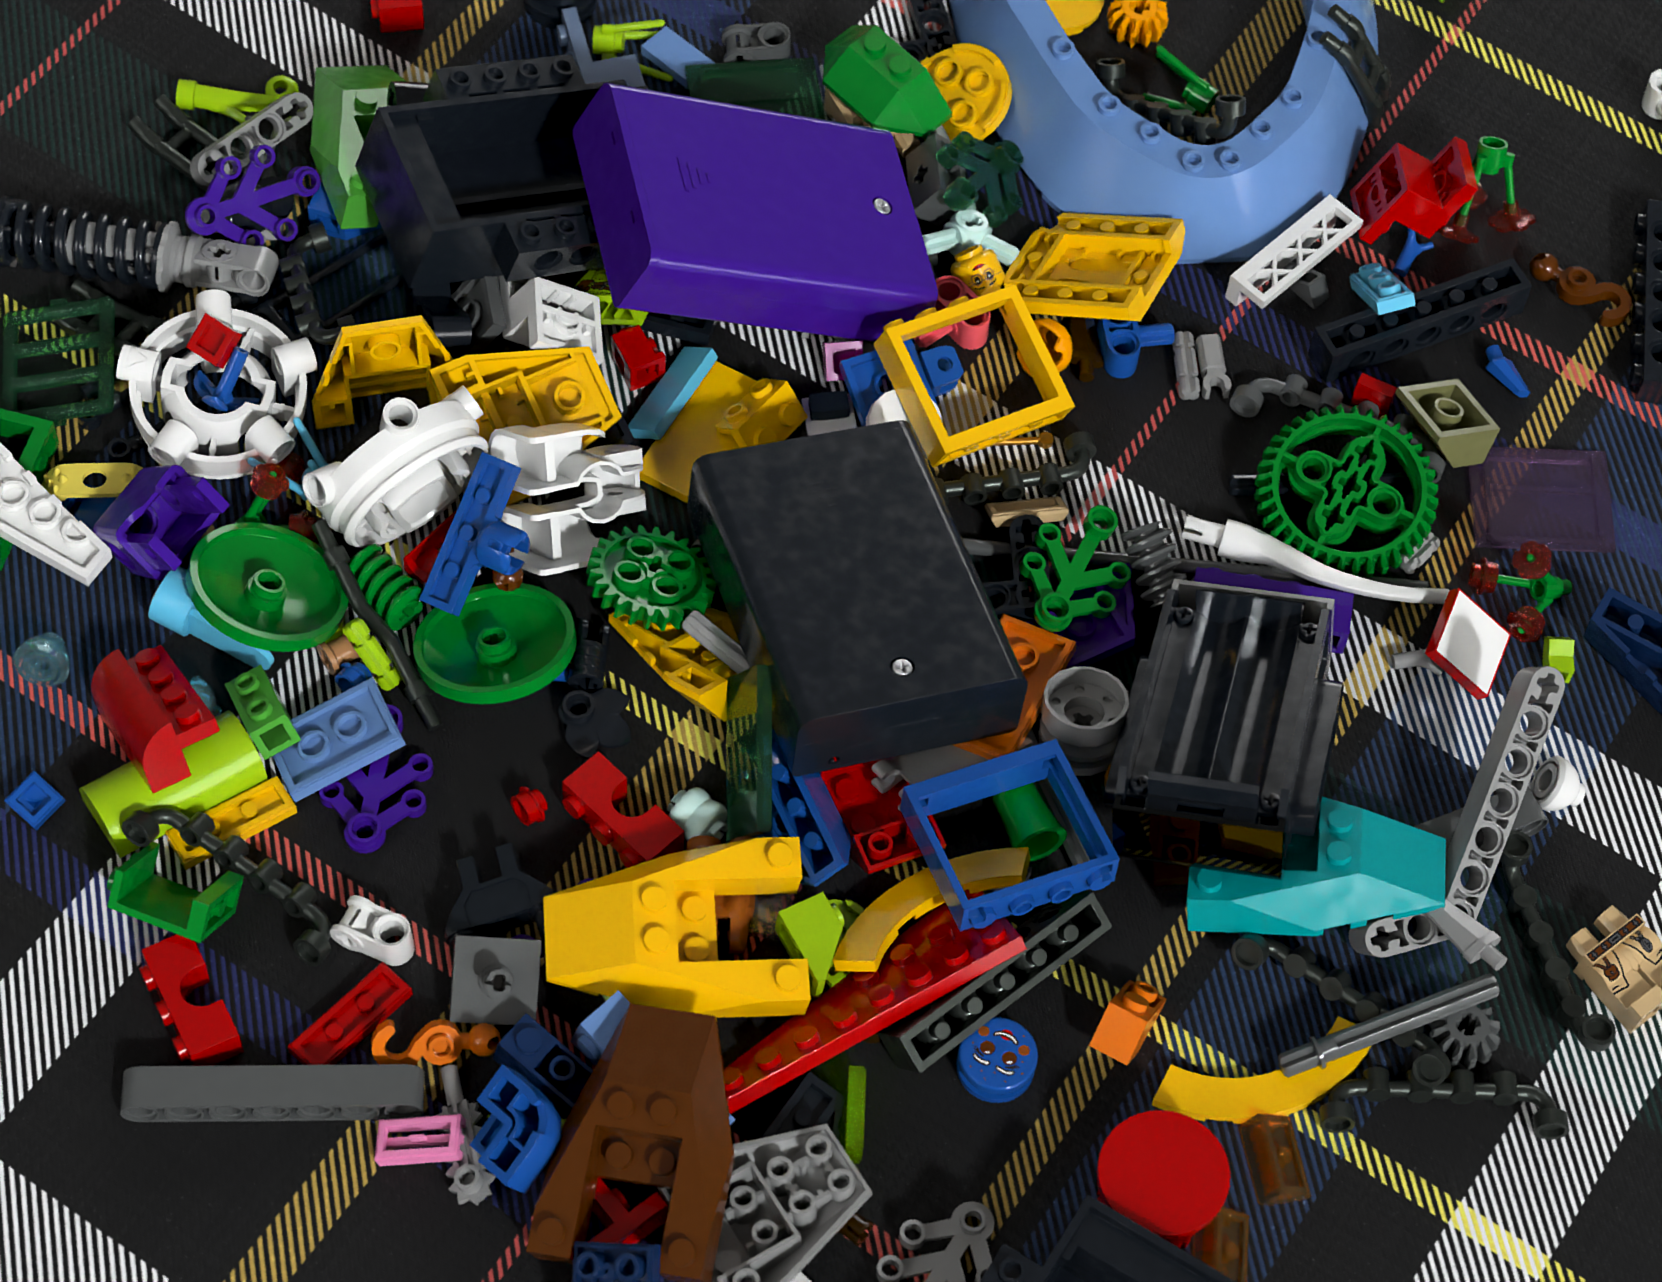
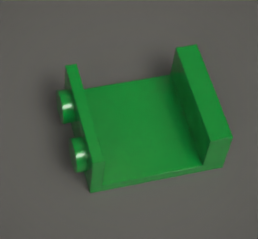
M153 841L138 853H133L130 859L120 867L116 866L113 869L107 882V890L111 891L107 905L108 908L201 943L235 914L244 878L240 874L227 871L207 889L200 892L155 875L153 873L160 844Z

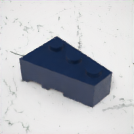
M1609 587L1593 613L1583 637L1662 715V615Z

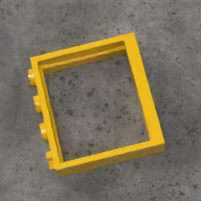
M1016 284L1001 289L1000 285L992 286L979 294L980 297L969 300L968 296L960 297L949 303L945 309L937 311L935 307L926 309L917 314L914 320L905 323L903 319L894 320L883 327L884 332L873 344L932 468L1058 422L1075 407ZM999 308L1044 402L948 436L903 341Z

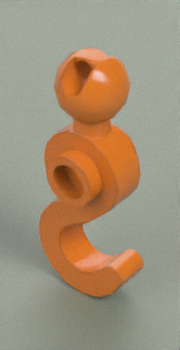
M387 1019L379 1024L373 1032L371 1050L373 1058L378 1064L416 1065L423 1056L431 1064L442 1066L452 1063L458 1058L462 1050L470 1049L474 1054L481 1057L493 1055L497 1044L501 1041V1036L497 1028L488 1023L477 1024L469 1032H460L456 1024L449 1020L437 1019L426 1024L414 1036L407 1050L395 1054L385 1048L386 1042L395 1033L393 1020ZM498 1037L497 1042L492 1041L491 1039Z

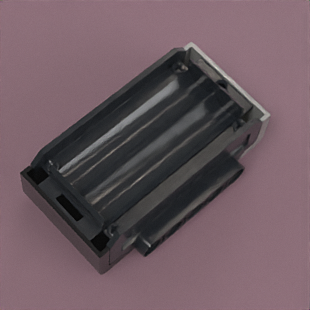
M1180 579L1173 580L1172 588L1167 589L1150 655H1142L1139 660L1129 697L1128 715L1119 733L1106 782L1104 805L1105 808H1112L1113 847L1118 857L1283 880L1290 849L1288 844H1291L1293 834L1314 837L1341 712L1344 682L1327 680L1333 644L1335 599Z

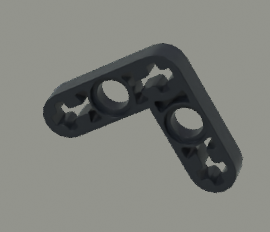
M907 0V9L918 40L901 42L899 45L916 58L919 63L927 56L931 58L939 53L937 52L938 44L942 43V51L952 48L953 44H958L943 0H925L929 2L927 10H924L923 0ZM929 22H935L940 24L942 29L939 31H929L924 25Z
M1022 515L1014 519L1010 524L1009 533L1014 580L983 583L989 597L998 596L1005 600L1002 606L994 609L999 620L1003 613L1020 620L1035 619L1033 608L1036 602H1030L1029 586H1033L1031 579L1025 578L1019 570V564L1027 553L1037 552L1044 557L1046 561L1044 571L1050 582L1048 553L1046 550L1039 548L1034 539L1038 529L1044 524L1037 516ZM1025 531L1032 532L1033 546L1025 547Z

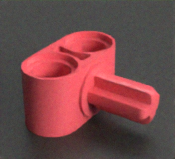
M947 275L936 280L938 299L934 307L937 311L947 308L949 303L960 297L968 296L969 300L978 297L958 277ZM990 311L913 339L918 347L927 348L948 334L962 348L969 350L978 349L986 343L988 338Z

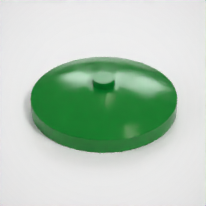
M244 522L217 528L205 535L195 546L186 570L188 594L199 613L213 627L226 636L258 649L293 652L306 650L325 642L340 627L349 603L335 572L329 571L322 557L324 554L323 549L301 534L276 525Z
M494 583L470 589L459 617L436 607L433 608L422 620L416 631L413 652L421 678L436 693L462 703L496 704L528 696L555 680L570 663L576 649L577 639L573 617L569 608L553 593L521 583L520 587L514 591L505 592L498 589Z

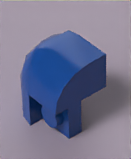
M502 1064L477 1098V1101L492 1114L469 1145L481 1155L478 1162L504 1185L519 1192L527 1193L554 1156L561 1141V1117L551 1101L516 1070Z

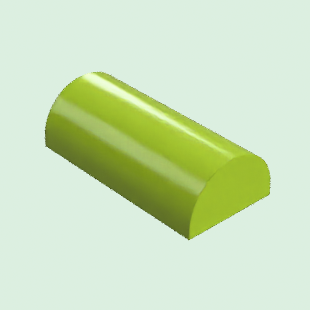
M230 710L215 717L220 729L219 732L182 749L192 776L153 794L130 761L79 788L83 802L119 858L141 848L130 842L122 831V823L134 811L142 810L148 812L151 809L165 807L173 808L191 818L196 812H205L268 780L266 770L252 740L238 718ZM159 824L160 832L154 840L165 835V831L173 827L168 824Z

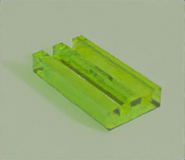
M849 1066L847 1080L844 1150L853 1164H859V1161L862 1160L864 1145L866 1069H864V1066Z

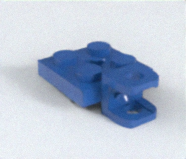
M912 339L903 341L930 398L937 404L935 397L952 391L964 372L955 348L952 346H939L920 352L918 356ZM876 350L842 360L839 364V369L862 427L866 426V417L871 405L884 394L879 389L883 384L882 380L888 379V382L892 384Z

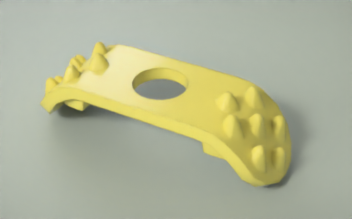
M124 462L61 464L50 469L43 476L41 485L60 501H66V498L118 497L143 467ZM92 473H101L106 477L105 483L96 488L86 486L83 481Z

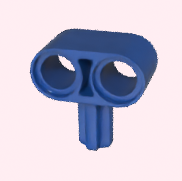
M1098 319L1096 329L1104 360L1103 367L1110 376L1115 378H1127L1134 374L1141 347L1172 344L1175 338L1174 327L1170 323L1139 325L1138 321Z

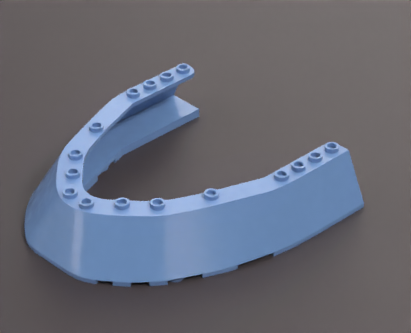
M949 0L957 42L980 45L992 51L1001 60L1009 74L1012 86L1011 103L1003 121L993 132L1012 161L1016 160L1032 180L1035 188L1041 191L1042 199L1059 214L1064 212L1183 219L1185 237L1182 254L1176 264L1249 261L1328 195H1332L1337 199L1347 184L1362 146L1368 126L1363 99L1344 66L1342 67L1339 61L1331 55V52L1319 43V39L1323 33L1329 31L1340 41L1343 40L1348 45H1352V40L1349 39L1347 34L1339 28L1340 26L1327 16L1329 9L1333 5L1338 4L1347 13L1353 14L1361 21L1365 28V34L1378 55L1377 22L1373 0H1301L1307 30L1288 83L1278 98L1240 133L1223 143L1215 145H1198L1183 141L1163 130L1157 123L1148 121L1123 105L1119 98L1112 95L1098 80L1074 47L1073 42L1069 40L1045 0ZM1362 58L1360 66L1365 73L1367 65Z

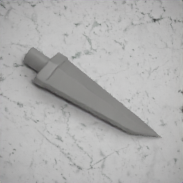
M1445 899V907L1425 913L1470 964L1482 958L1496 971L1505 965L1507 957L1495 948L1501 941V937Z

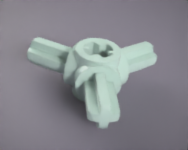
M967 193L968 204L951 217L950 222L944 225L943 230L922 235L928 255L948 250L955 256L969 247L981 244L983 248L993 249L999 262L1007 267H1010L1019 255L1017 247L991 235L992 228L988 226L987 218L982 213L976 211L975 200L970 198L969 193Z

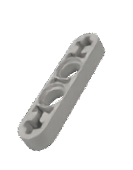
M297 92L281 96L196 154L190 164V172L193 179L201 185L209 186L216 171L214 167L212 169L213 174L206 175L204 169L207 167L206 162L216 161L222 156H233L230 145L234 138H239L244 142L246 153L242 159L238 160L242 168L248 165L250 161L249 153L254 146L268 145L273 148L312 119L313 104L307 95ZM297 103L300 107L296 112L297 116L288 117L284 120L279 116L290 111L293 108L292 104ZM262 119H267L273 124L274 134L269 140L260 135L259 124ZM263 149L259 151L258 157L265 153ZM227 161L224 164V171L229 175L233 170V165L230 161Z

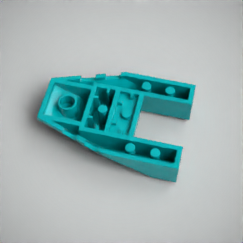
M1322 797L1314 837L1293 834L1291 844H1288L1285 859H1283L1282 842L1279 858H1276V870L1189 866L1187 891L1188 931L1320 936L1323 935L1324 929L1351 924L1350 929L1367 926V920L1393 915V920L1428 913L1445 907L1446 838L1363 808ZM1195 830V834L1225 835Z

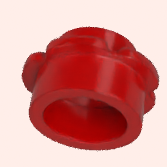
M526 786L520 787V793L511 797V805L516 816L526 826L536 821L537 823L543 822L545 820L544 811L548 809L545 797L536 788L530 791Z

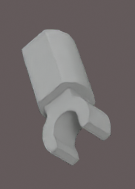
M1218 334L1200 335L1195 341L1200 375L1203 378L1201 395L1204 399H1209L1211 387L1217 386L1222 389L1223 397L1228 398L1232 384L1230 378L1225 374L1226 366L1220 336Z

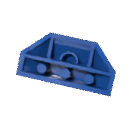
M773 729L745 750L744 762L747 763L742 777L738 809L751 836L754 838L800 837L802 866L800 884L817 887L848 865L852 838L819 772L797 777L793 776Z

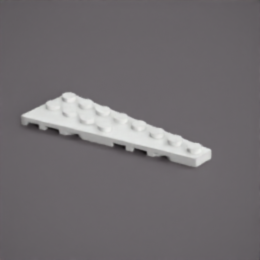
M0 443V537L84 585L89 586L113 558L111 549L81 520L78 521L63 507L62 502L39 484L36 476L29 470L26 471L13 458L12 453Z

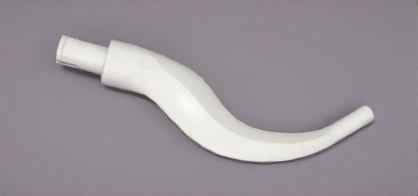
M1188 514L1181 539H1188L1219 548L1217 556L1235 561L1273 566L1311 582L1357 595L1400 602L1444 604L1450 591L1449 589L1403 587L1351 575L1324 565L1255 527L1231 519H1227L1226 525L1192 517V515Z

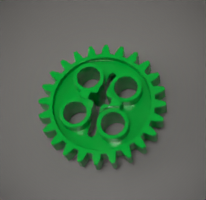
M642 525L638 526L637 533H633L626 526L623 527L621 536L614 531H610L608 540L600 538L597 547L592 548L586 569V574L589 575L587 586L594 587L592 592L593 598H603L601 607L603 609L614 607L613 617L615 618L624 614L629 616V625L634 624L637 619L643 621L644 629L647 630L651 623H657L660 630L665 631L666 625L669 622L676 629H680L683 620L694 610L705 615L706 609L711 607L717 585L710 568H708L709 565L706 557L699 558L700 547L689 549L687 547L688 538L678 542L674 540V531H670L666 536L660 535V530L656 526L652 533H647Z

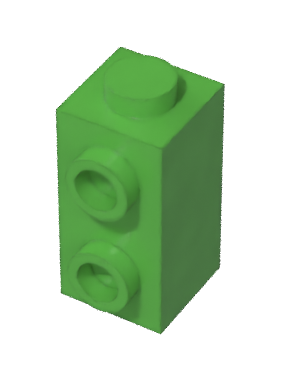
M261 664L224 684L249 736L264 760L301 741L277 690Z

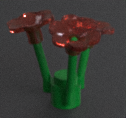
M1484 136L1479 139L1476 155L1472 162L1478 190L1468 203H1464L1461 206L1460 212L1455 213L1451 224H1446L1437 230L1442 236L1456 239L1466 244L1479 242L1480 238L1466 228L1470 219L1468 211L1469 209H1477L1479 204L1485 203L1488 198V194L1482 190V184L1479 182L1481 174L1494 175L1503 167L1506 200L1503 202L1504 210H1500L1495 216L1490 217L1488 225L1495 227L1497 232L1504 233L1511 230L1516 232L1524 231L1528 228V225L1536 222V216L1529 213L1527 209H1519L1518 200L1515 199L1512 167L1515 154L1507 152L1508 143L1505 140L1493 136Z

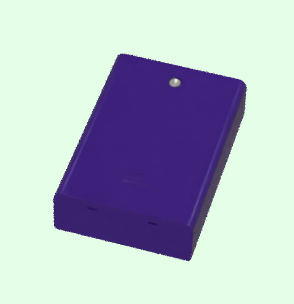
M604 83L574 125V143L615 308L875 342L884 332L883 327L886 324L897 319H903L904 323L914 320L917 314L936 305L938 299L937 284L891 132L888 130L613 83Z

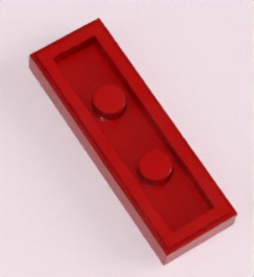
M381 962L288 1045L289 1052L302 1065H335L413 995L412 988L384 962Z

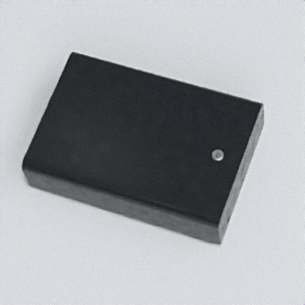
M896 420L710 453L701 456L693 463L687 512L793 776H803L1013 732L1017 729L1028 682L911 425L907 421Z

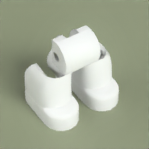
M558 423L538 427L515 425L495 429L491 433L488 442V454L522 468L513 488L514 491L535 496L578 487L581 482H584L585 496L545 505L519 503L506 506L502 516L504 523L525 531L530 540L529 554L514 549V552L509 553V555L525 562L521 567L522 569L540 576L587 567L592 548L597 547L600 539L594 537L588 521L592 523H606L619 515L646 510L645 491L640 488L639 473L643 470L642 448L634 445L616 444L583 450V435L605 438V432L581 423Z

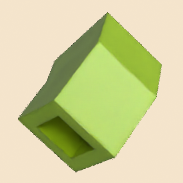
M1544 636L1543 666L1556 668L1561 672L1565 683H1569L1575 671L1573 658L1575 640L1569 637Z

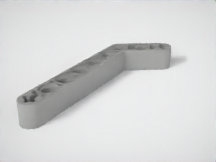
M1526 667L1517 672L1446 852L1445 899L1475 920L1480 912L1564 693V677L1560 671L1553 667ZM1523 714L1528 719V727L1524 733L1520 727V720ZM1509 752L1513 756L1514 761L1510 771H1508L1505 765V759ZM1494 791L1497 792L1499 798L1495 809L1492 808L1490 798ZM1481 829L1484 841L1481 847L1478 848L1475 837L1478 830ZM1467 868L1469 880L1463 887L1460 876L1463 869ZM1425 913L1393 920V915L1367 920V926L1353 928L1349 931V942L1356 952L1379 958L1393 956L1448 940ZM1414 917L1417 922V928L1415 933L1410 936L1407 926L1410 919ZM1377 931L1388 932L1389 936L1376 937L1372 939L1371 943V938L1377 935Z

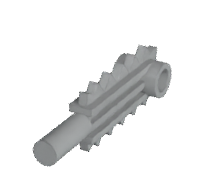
M446 1065L440 1071L447 1106H443L442 1112L438 1115L461 1114L466 1119L465 1128H462L461 1132L464 1135V1144H460V1150L463 1152L462 1161H449L448 1163L453 1165L445 1173L447 1177L454 1179V1183L448 1190L451 1193L457 1194L459 1205L471 1201L478 1206L480 1201L484 1200L488 1195H492L490 1184L496 1178L493 1174L485 1172L486 1168L478 1162L481 1155L469 1145L482 1128L476 1124L483 1115L477 1112L479 1106L477 1102L469 1103L466 1099L464 1100L457 1066ZM450 1129L438 1130L450 1134Z

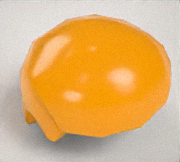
M1038 318L1034 320L1058 372L1063 371L1069 365L1073 353L1070 334L1062 324L1054 319ZM1018 350L1017 358L1023 370L1032 377L1020 351Z

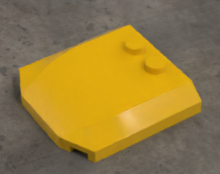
M1062 213L1057 216L1059 224L1051 229L1041 227L1031 234L1019 255L1005 273V288L1016 284L1030 314L1140 322L1182 254L1185 237L1183 219Z

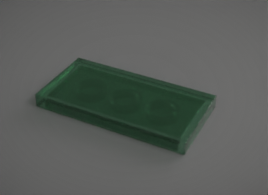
M755 665L727 678L726 809L728 815L726 823L728 824V829L726 831V842L743 836L757 837L772 830V680L769 665Z

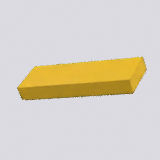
M275 776L203 813H206L214 821L215 829L212 834L225 842L231 835H236L246 840L296 814L297 808L278 776ZM174 827L165 831L168 842L185 870L213 856V854L200 845L198 847L188 845Z

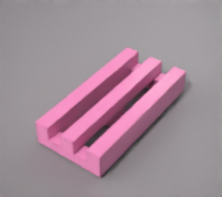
M461 1114L379 1120L374 1161L379 1166L462 1161L463 1152L460 1150V1144H464V1135L461 1132L462 1128H465L466 1119ZM450 1129V1134H414L407 1137L388 1138V1133Z

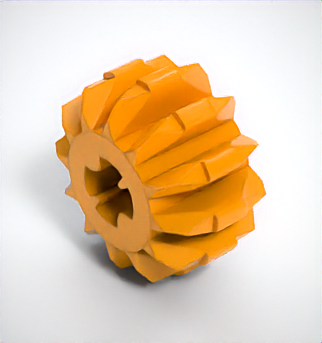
M1114 0L1107 13L1109 33L1116 34L1118 43L1128 41L1131 48L1136 43H1140L1143 47L1147 48L1150 41L1158 42L1162 37V33L1167 28L1168 13L1166 2L1159 0Z

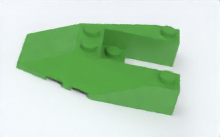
M387 65L316 67L310 153L340 229L372 228L378 225L379 219L355 165L377 108L387 106L390 82H407Z

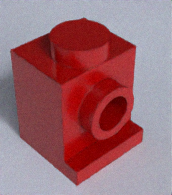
M640 325L625 327L618 333L611 335L612 359L630 392L661 380L665 374L666 356L663 351L658 352L652 337L646 338Z

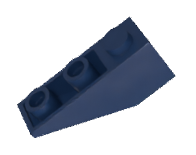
M527 1013L497 1044L493 1060L500 1066L504 1064L516 1070L541 1091L552 1104L568 1114L571 1112L593 1072V1069Z

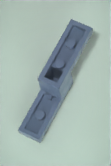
M576 7L562 9V24L557 25L559 44L561 47H567L568 52L565 55L572 54L586 84L625 80L628 86L631 87L645 86L636 54L593 62Z

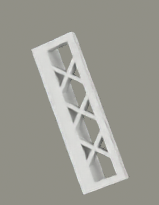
M1328 195L1231 274L1225 298L1237 306L1248 297L1263 309L1362 227L1363 220L1332 195ZM1337 216L1348 224L1343 229L1332 228L1335 226ZM1321 238L1322 246L1320 248L1307 249ZM1293 259H1297V267L1294 269H1282ZM1272 279V287L1264 294L1258 290L1265 282Z

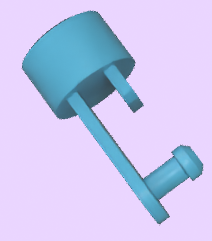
M179 566L175 571H168L158 585L150 602L149 619L183 637L191 634L254 668L260 664L264 670H268L271 667L274 657L270 651L245 645L226 636L213 627L199 613L188 594L185 568Z

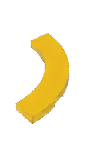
M1014 847L966 854L949 859V862L963 890L969 889L971 894L988 889L1010 887L1025 882L1031 857L1029 847ZM929 867L888 889L857 917L838 946L833 959L835 971L877 972L885 952L899 935L898 930L912 917L916 920L928 911L946 903Z
M1338 1016L1326 1035L1353 1026L1355 1023ZM1371 1046L1328 1062L1325 1069L1321 1070L1317 1066L1291 1077H1285L1281 1069L1253 1077L1219 1078L1190 1072L1171 1064L1153 1099L1152 1106L1166 1111L1181 1113L1199 1121L1210 1119L1232 1121V1124L1262 1122L1284 1117L1303 1110L1326 1097L1327 1093L1332 1091L1336 1085L1353 1074L1366 1057Z

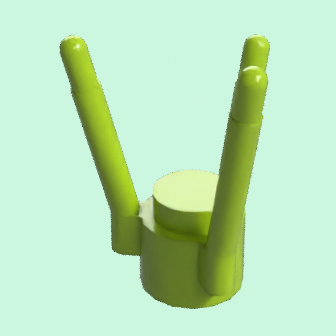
M660 19L623 24H602V26L595 25L592 41L593 54L602 55V60L618 57L616 56L617 52H624L625 39H650L659 32L634 30L662 27L665 25V21ZM639 64L642 74L667 82L673 80V77L669 74Z

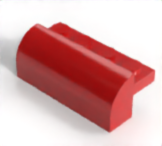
M162 645L141 650L135 657L128 660L125 659L119 649H116L100 662L93 674L91 691L99 714L151 792L154 794L192 776L182 749L219 732L220 729L214 715Z

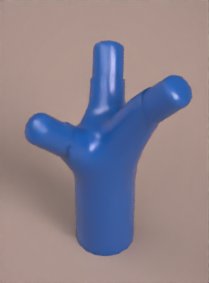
M1408 228L1405 245L1393 268V272L1405 277L1415 257L1423 251L1434 248L1433 242L1418 244L1416 241V231Z

